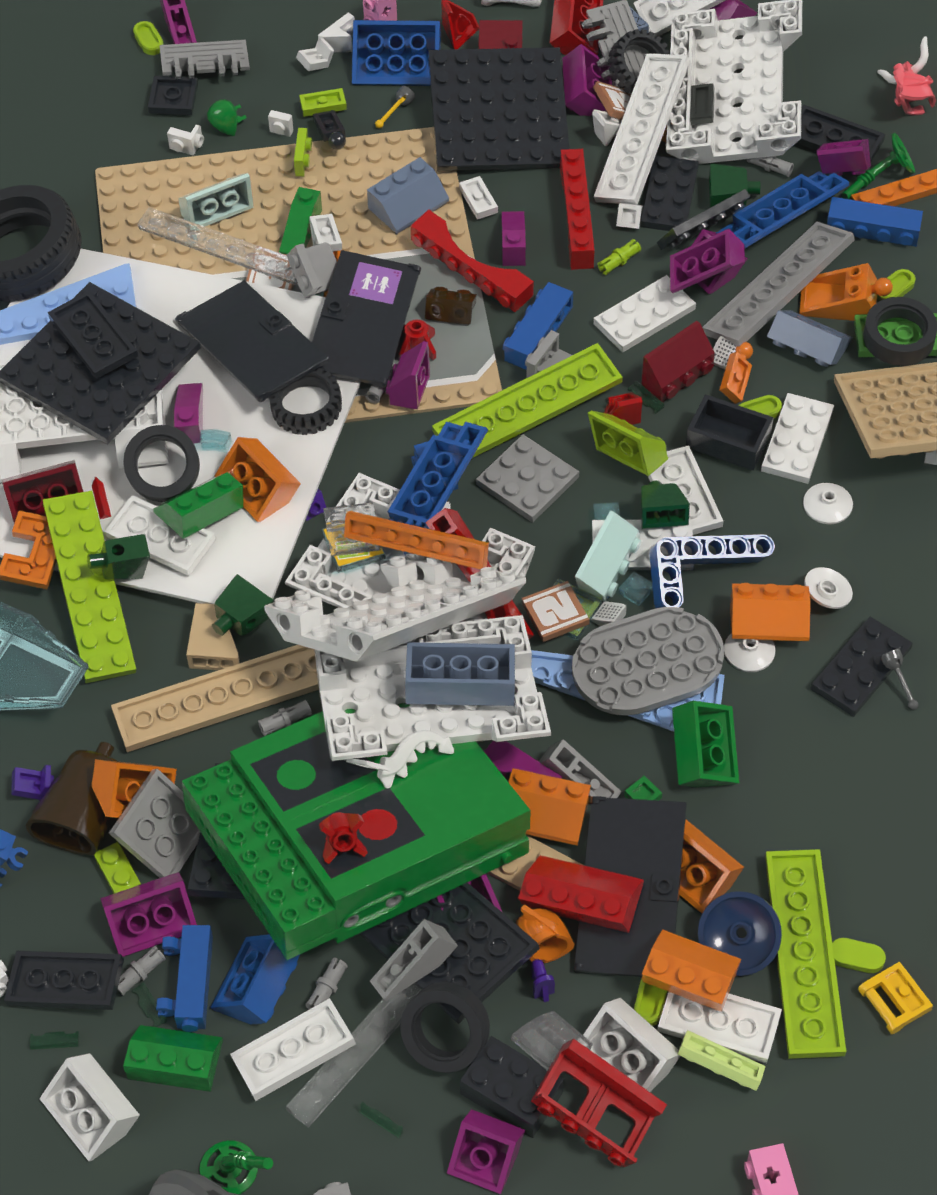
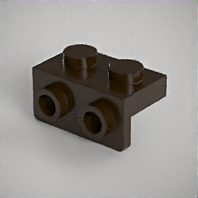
M445 287L430 289L426 296L425 319L469 325L472 321V310L476 304L477 294H471L469 290L448 291Z

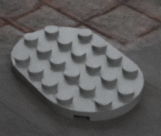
M679 607L656 608L600 626L588 633L580 641V645L573 655L572 677L580 695L597 709L616 715L640 714L695 696L709 688L721 672L724 660V645L717 629L702 615L698 614L696 616L685 612L684 608Z

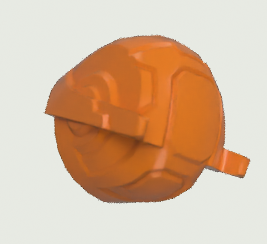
M526 905L521 907L520 910L523 915L519 917L515 924L534 939L540 948L529 958L530 961L533 962L535 959H540L542 962L548 963L563 957L574 948V942L565 924L557 914L547 909H531Z

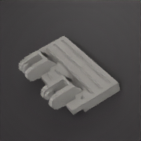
M627 0L586 11L588 19L582 22L583 28L587 29L596 26L601 28L586 35L588 41L604 38L598 41L603 58L597 61L599 68L610 66L608 65V59L610 58L608 55L618 39L627 32L638 29ZM629 45L624 53L625 63L629 71L638 78L648 53L645 48L638 45ZM606 70L601 75L604 80L612 79L615 73H610L609 70ZM613 80L614 86L619 87L617 84H618L620 81H619V80H616V81Z
M246 40L160 45L163 76L172 75V72H175L176 79H181V72L188 71L189 78H194V71H197V73H212L219 69V76H224L225 69H231L233 75H238V68L241 71L250 70Z

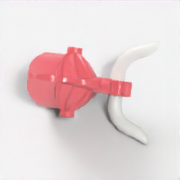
M926 36L921 41V54L915 65L910 64L908 61L904 64H896L893 67L894 76L886 70L877 71L888 83L896 85V99L894 101L897 106L900 107L902 105L904 112L908 115H923L925 113L923 105L911 108L909 102L924 100L929 97L928 101L932 108L936 103V98L931 89L932 78L929 75L924 77L917 74L923 69L929 56Z

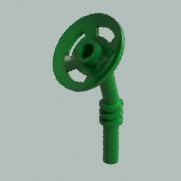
M895 132L892 134L893 151L889 153L890 156L870 170H865V173L860 174L857 177V181L841 194L843 199L851 198V195L858 192L862 187L866 188L875 180L878 174L892 164L897 165L900 163L911 174L915 173L909 153Z
M222 1141L213 1145L204 1154L200 1163V1175L209 1180L213 1176L220 1183L227 1184V1188L222 1187L226 1191L240 1195L252 1186L257 1177L258 1168L271 1169L273 1160L269 1157L256 1156L247 1145L239 1141ZM230 1147H234V1148H238V1149H240V1150H242V1151H236V1150H232V1149H229V1148H230ZM219 1150L221 1154L215 1159L214 1166L207 1167L210 1157ZM242 1169L249 1170L245 1180L238 1185L236 1178L241 1174ZM219 1171H221V1174H222L224 1177H221V1176L218 1175L217 1173H218Z

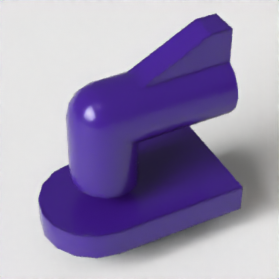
M535 959L531 963V977L535 980L533 982V996L535 999L542 997L543 1001L547 1002L549 1001V995L555 993V981L552 975H547L542 960Z

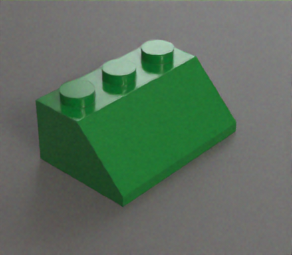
M226 472L153 508V512L184 539L243 508V485L230 473Z
M693 700L673 707L678 784L698 788L739 784L732 706Z
M140 1025L129 1041L123 1065L127 1079L211 1092L223 1037Z

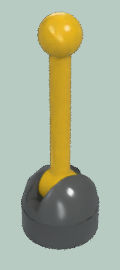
M402 86L396 93L397 102L381 120L375 122V126L378 129L382 128L384 122L399 105L410 104L415 99L413 91L407 86Z

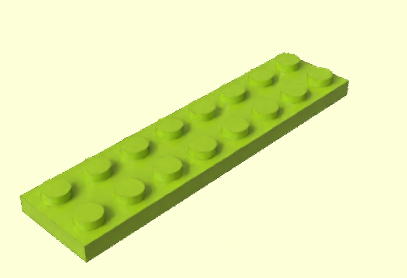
M596 343L432 425V431L438 436L446 422L461 426L465 422L486 427L488 431L472 458L622 383L623 377L600 345Z
M86 491L43 499V507L81 666L84 669L85 683L136 673V665L115 580L104 579L102 568H88L87 555L101 553L105 541L93 492Z
M820 849L766 851L765 861L770 904L777 913L782 928V940L777 953V964L788 1059L845 1056L846 1044Z

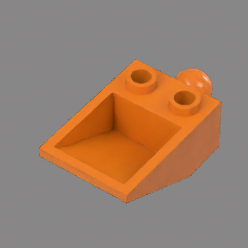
M869 263L818 274L801 290L800 315L854 321L855 315L868 314L869 310L877 303V295L887 296L892 292V282L888 278H879L877 280Z

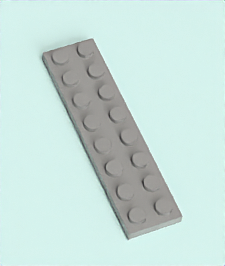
M816 222L702 327L706 336L717 340L720 336H723L735 346L740 347L742 343L747 342L777 314L778 310H781L855 241L854 234Z

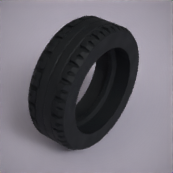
M18 185L0 190V237L24 226L42 225L50 227L44 239L32 250L19 257L0 261V301L24 300L47 291L69 273L78 258L82 243L80 229L67 202L63 197L50 189L36 185Z

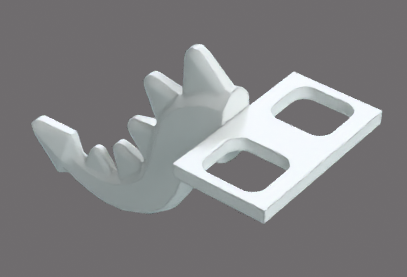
M422 730L406 736L392 756L382 757L379 764L358 759H347L346 762L370 769H377V777L380 778L384 787L391 788L395 774L403 778L407 777L406 763H415L417 761L414 750L424 753L425 743L428 744L429 749H434L438 745V751L446 754H453L454 748L449 737L443 738L433 731Z

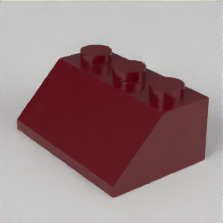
M695 321L643 357L641 387L660 404L667 399L673 398L684 387L691 386L697 378L703 374H708L714 367L715 352L698 321Z
M75 460L2 480L14 523L19 511L46 516L43 499L84 492Z

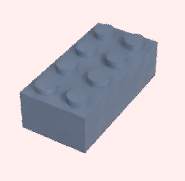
M407 642L406 704L514 706L515 644Z

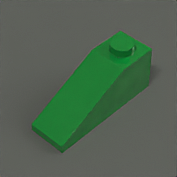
M303 187L298 188L291 204L279 254L287 255L299 244H304L305 248L307 247L312 235L310 216H317L322 212L321 191Z

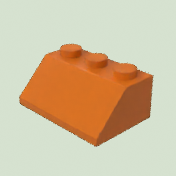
M237 437L214 476L216 477L228 472L243 485V506L257 522L263 521L287 505L301 485L256 438Z
M732 583L730 603L732 639L809 641V586L797 584L764 585Z
M95 759L92 788L105 816L119 818L153 769L160 770L174 784L177 769Z
M512 768L509 784L531 810L530 829L526 831V834L578 846L591 785Z
M685 819L679 895L703 914L704 910L713 900L724 895L731 888L744 866Z
M662 929L648 956L642 972V981L722 1012L741 959Z

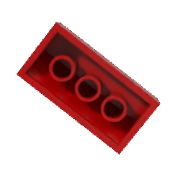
M554 0L550 44L554 48L560 47V52L564 55L570 53L580 44L598 55V41L600 39L588 41L586 35L591 31L601 28L596 26L584 29L582 22L588 19L586 11L603 6V0Z
M540 855L526 872L518 899L523 905L531 909H547L561 917L629 933L644 880Z

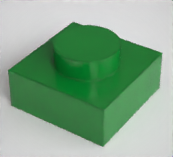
M643 776L625 790L624 796L627 799L659 801L662 798V792L648 778Z

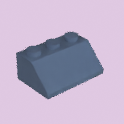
M421 157L367 189L368 209L396 234L412 225L428 209L433 212L449 202V197L435 170Z
M778 310L767 337L773 339V344L782 348H786V345L794 348L795 354L805 358L807 355L816 358V363L828 367L829 364H837L853 339L849 335L791 310Z

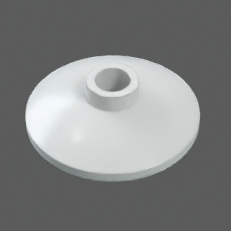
M820 483L812 486L806 492L803 506L808 516L822 524H837L849 517L853 508V500L849 492L843 487L833 483Z
M824 567L814 568L807 573L804 579V586H809L810 597L824 607L832 609L843 608L852 599L851 585L844 576L832 569Z
M731 633L725 641L724 654L727 661L734 668L743 672H758L767 668L774 660L775 645L773 640L732 639Z

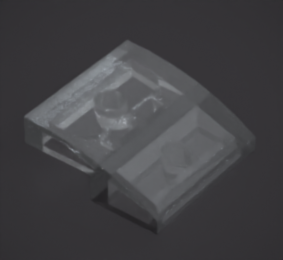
M373 502L323 508L331 556L381 550L379 545L344 537L346 513L353 511L376 517Z
M555 1011L545 1013L531 1020L514 1032L510 1038L547 1071L564 1043L575 1039L589 1050H591L593 1045L590 1040Z

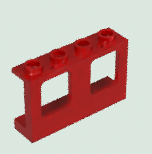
M575 1039L562 1045L531 1100L532 1103L538 1106L537 1109L540 1113L548 1117H554L561 1122L563 1129L581 1136L585 1139L584 1142L587 1146L594 1150L602 1151L608 1155V1160L619 1167H627L637 1162L638 1159L634 1157V1154L654 1117L661 1115L667 1106L662 1100ZM562 1072L572 1076L588 1090L576 1115L548 1096ZM608 1105L614 1106L634 1122V1127L622 1148L595 1129Z

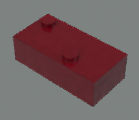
M479 20V49L522 48L523 20Z

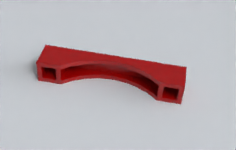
M583 149L561 150L560 172L566 203L571 270L594 269L595 249Z
M428 209L410 226L411 241L417 247H422L433 258L445 263L450 270L461 274L469 283H474L486 295H491L497 299L502 306L516 312L533 296V280L517 269L492 267L469 257L453 241L446 221Z
M444 508L425 522L431 530L474 539L456 510ZM487 560V567H492ZM457 564L469 582H471L470 575L481 572V569ZM513 600L485 612L487 619L521 615ZM524 619L528 639H530L534 634Z

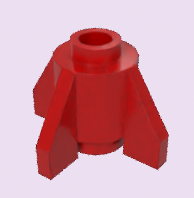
M422 320L409 321L404 325L401 334L404 343L399 356L401 357L403 353L425 341L428 342L429 358L432 360L436 359V350L430 340L435 335V328Z
M338 812L328 816L319 824L320 830L327 835L323 851V858L326 863L330 864L338 854L337 850L346 852L353 848L355 852L363 857L367 855L366 847L357 838V830L364 823L362 816Z

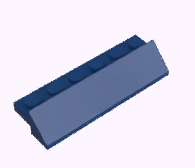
M818 171L810 177L800 174L733 214V223L716 233L718 234L730 229L744 243V249L845 189L849 186V181L835 173L827 176Z
M446 422L438 436L432 435L387 511L390 517L389 520L429 529L425 522L443 509L488 429L469 422H465L463 426Z

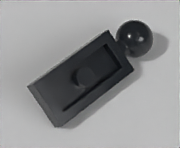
M335 110L313 114L314 123L323 141H328L332 149H342L346 144L345 129Z

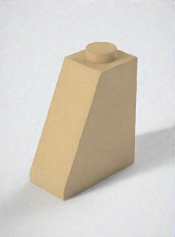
M195 603L186 654L190 669L221 670L240 664L230 629L221 636L212 627V624L218 620L214 604Z

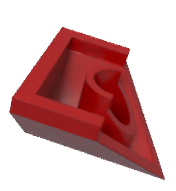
M442 0V25L453 49H459L479 30V25L473 13L449 0Z
M631 392L608 397V404L604 413L625 420L631 425L641 423L642 397Z

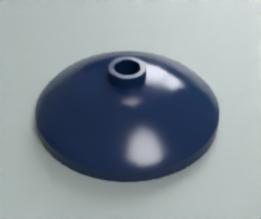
M737 891L721 895L707 906L700 918L698 939L700 944L740 958L741 963L736 975L743 976L756 973L772 962L781 945L782 928L777 913L766 900L753 893ZM740 927L745 928L747 931V935L744 938H740L737 935V930Z

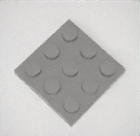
M522 434L476 478V485L533 523L579 478V471Z
M153 769L109 834L154 874L162 878L181 870L198 844L200 830L185 809L183 791L160 770Z

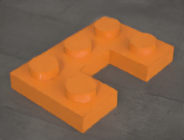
M19 511L12 529V536L35 542L29 558L4 553L0 565V580L47 590L55 568L56 557L46 516Z

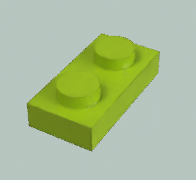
M342 88L299 95L304 117L335 110V112L347 110Z
M298 128L294 155L295 176L304 177L305 167L310 165V154H307V152L312 150V138L308 137L307 128Z
M118 842L94 854L95 860L114 894L141 885Z

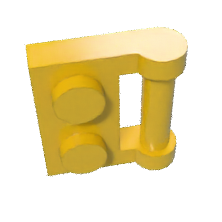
M900 961L858 987L861 995L869 999L886 1022V1028L892 1035L933 1008V1004ZM881 986L902 1015L896 1018L875 989Z

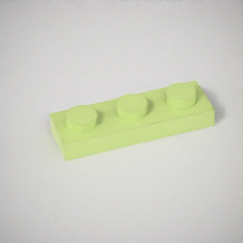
M689 1030L686 1031L678 1051V1055L686 1058L688 1061L704 1066L716 1074L723 1075L757 1091L765 1070L764 1065Z

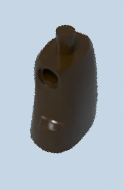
M100 742L95 752L76 750L71 753L59 776L35 807L32 816L26 823V829L33 838L46 845L80 855H94L100 842L104 840L108 828H110V817H106L92 788L95 759L117 761L111 758L114 747L111 744Z

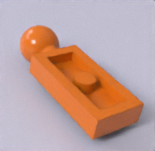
M748 342L742 343L740 347L736 346V352L729 355L720 386V391L735 404L743 400L752 364L747 360L753 354V347Z

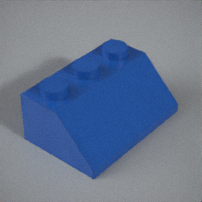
M270 934L246 937L211 1009L248 1024L267 1023L274 1013V1007L279 997L286 989L285 984L290 974L295 970L300 954L286 960Z

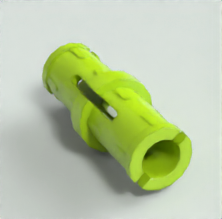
M632 239L623 247L614 249L611 255L598 262V269L600 272L605 270L603 274L607 275L619 265H625L629 258L641 252L640 244L635 239Z

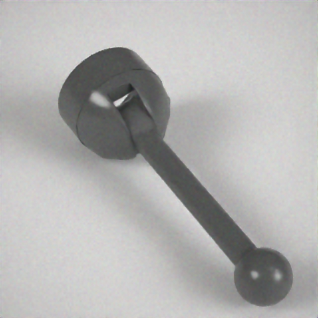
M900 648L881 655L883 664L887 668L895 670L908 698V707L911 710L917 709L918 702L913 699L900 670V666L903 663V655Z

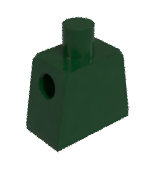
M710 164V208L746 189L749 195H760V181H747V170L745 168Z
M655 480L650 482L649 485L641 487L642 529L689 525L690 503L677 484H662L660 481Z
M140 534L104 541L101 553L87 555L88 568H102L103 578L106 580L143 579L150 558L146 535Z
M237 574L215 601V614L218 620L212 624V627L221 636L229 629L234 630L239 635H246L269 619L264 606L273 603L274 600Z

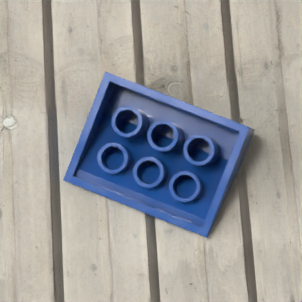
M353 20L352 85L430 86L428 50H441L440 21Z

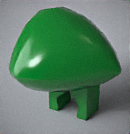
M226 99L213 103L207 112V118L211 125L220 132L230 136H235L237 123L247 117L246 115L237 116V110L241 108V105L234 106L231 101Z

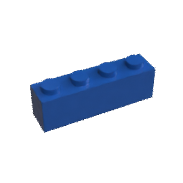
M832 197L827 225L852 232L854 237L917 247L923 211Z
M550 282L547 283L543 290H539L534 304L528 306L523 320L517 322L512 336L507 337L504 341L503 350L506 362L527 370L525 361L528 355L534 353L542 337H546L551 330L555 332L558 330L573 308V291Z

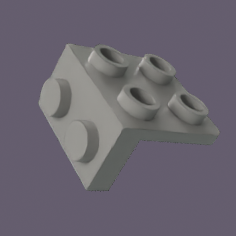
M324 242L305 248L304 244L296 245L286 256L304 298L328 291L337 265L329 243Z
M551 330L546 337L540 339L534 353L528 355L525 361V366H527L526 378L572 356L559 349V333Z

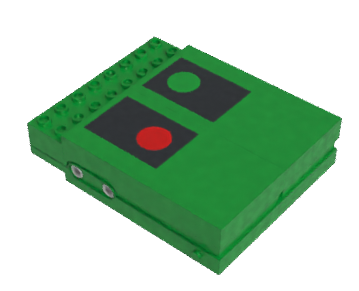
M406 703L398 704V706L401 708H406L410 706ZM347 709L344 712L347 714L355 713L356 710ZM322 711L230 751V760L182 780L186 811L286 960L333 938L338 944L529 853V838L526 836V831L530 829L531 810L476 741L452 744L454 748L453 754L439 752L438 746H435L434 749L425 747L424 753L414 750L417 761L415 763H406L407 777L403 778L395 774L391 788H385L380 778L377 777V769L346 762L347 759L336 761L330 759ZM388 751L387 755L353 759L379 764L382 757H391L394 751ZM333 813L359 814L363 817L364 823L357 830V838L366 847L367 855L363 857L355 852L353 848L346 852L337 850L338 854L330 864L326 863L323 858V851L327 835L320 830L319 824Z

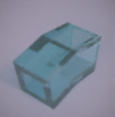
M218 429L201 430L200 443L202 451L227 453L232 443L231 433Z

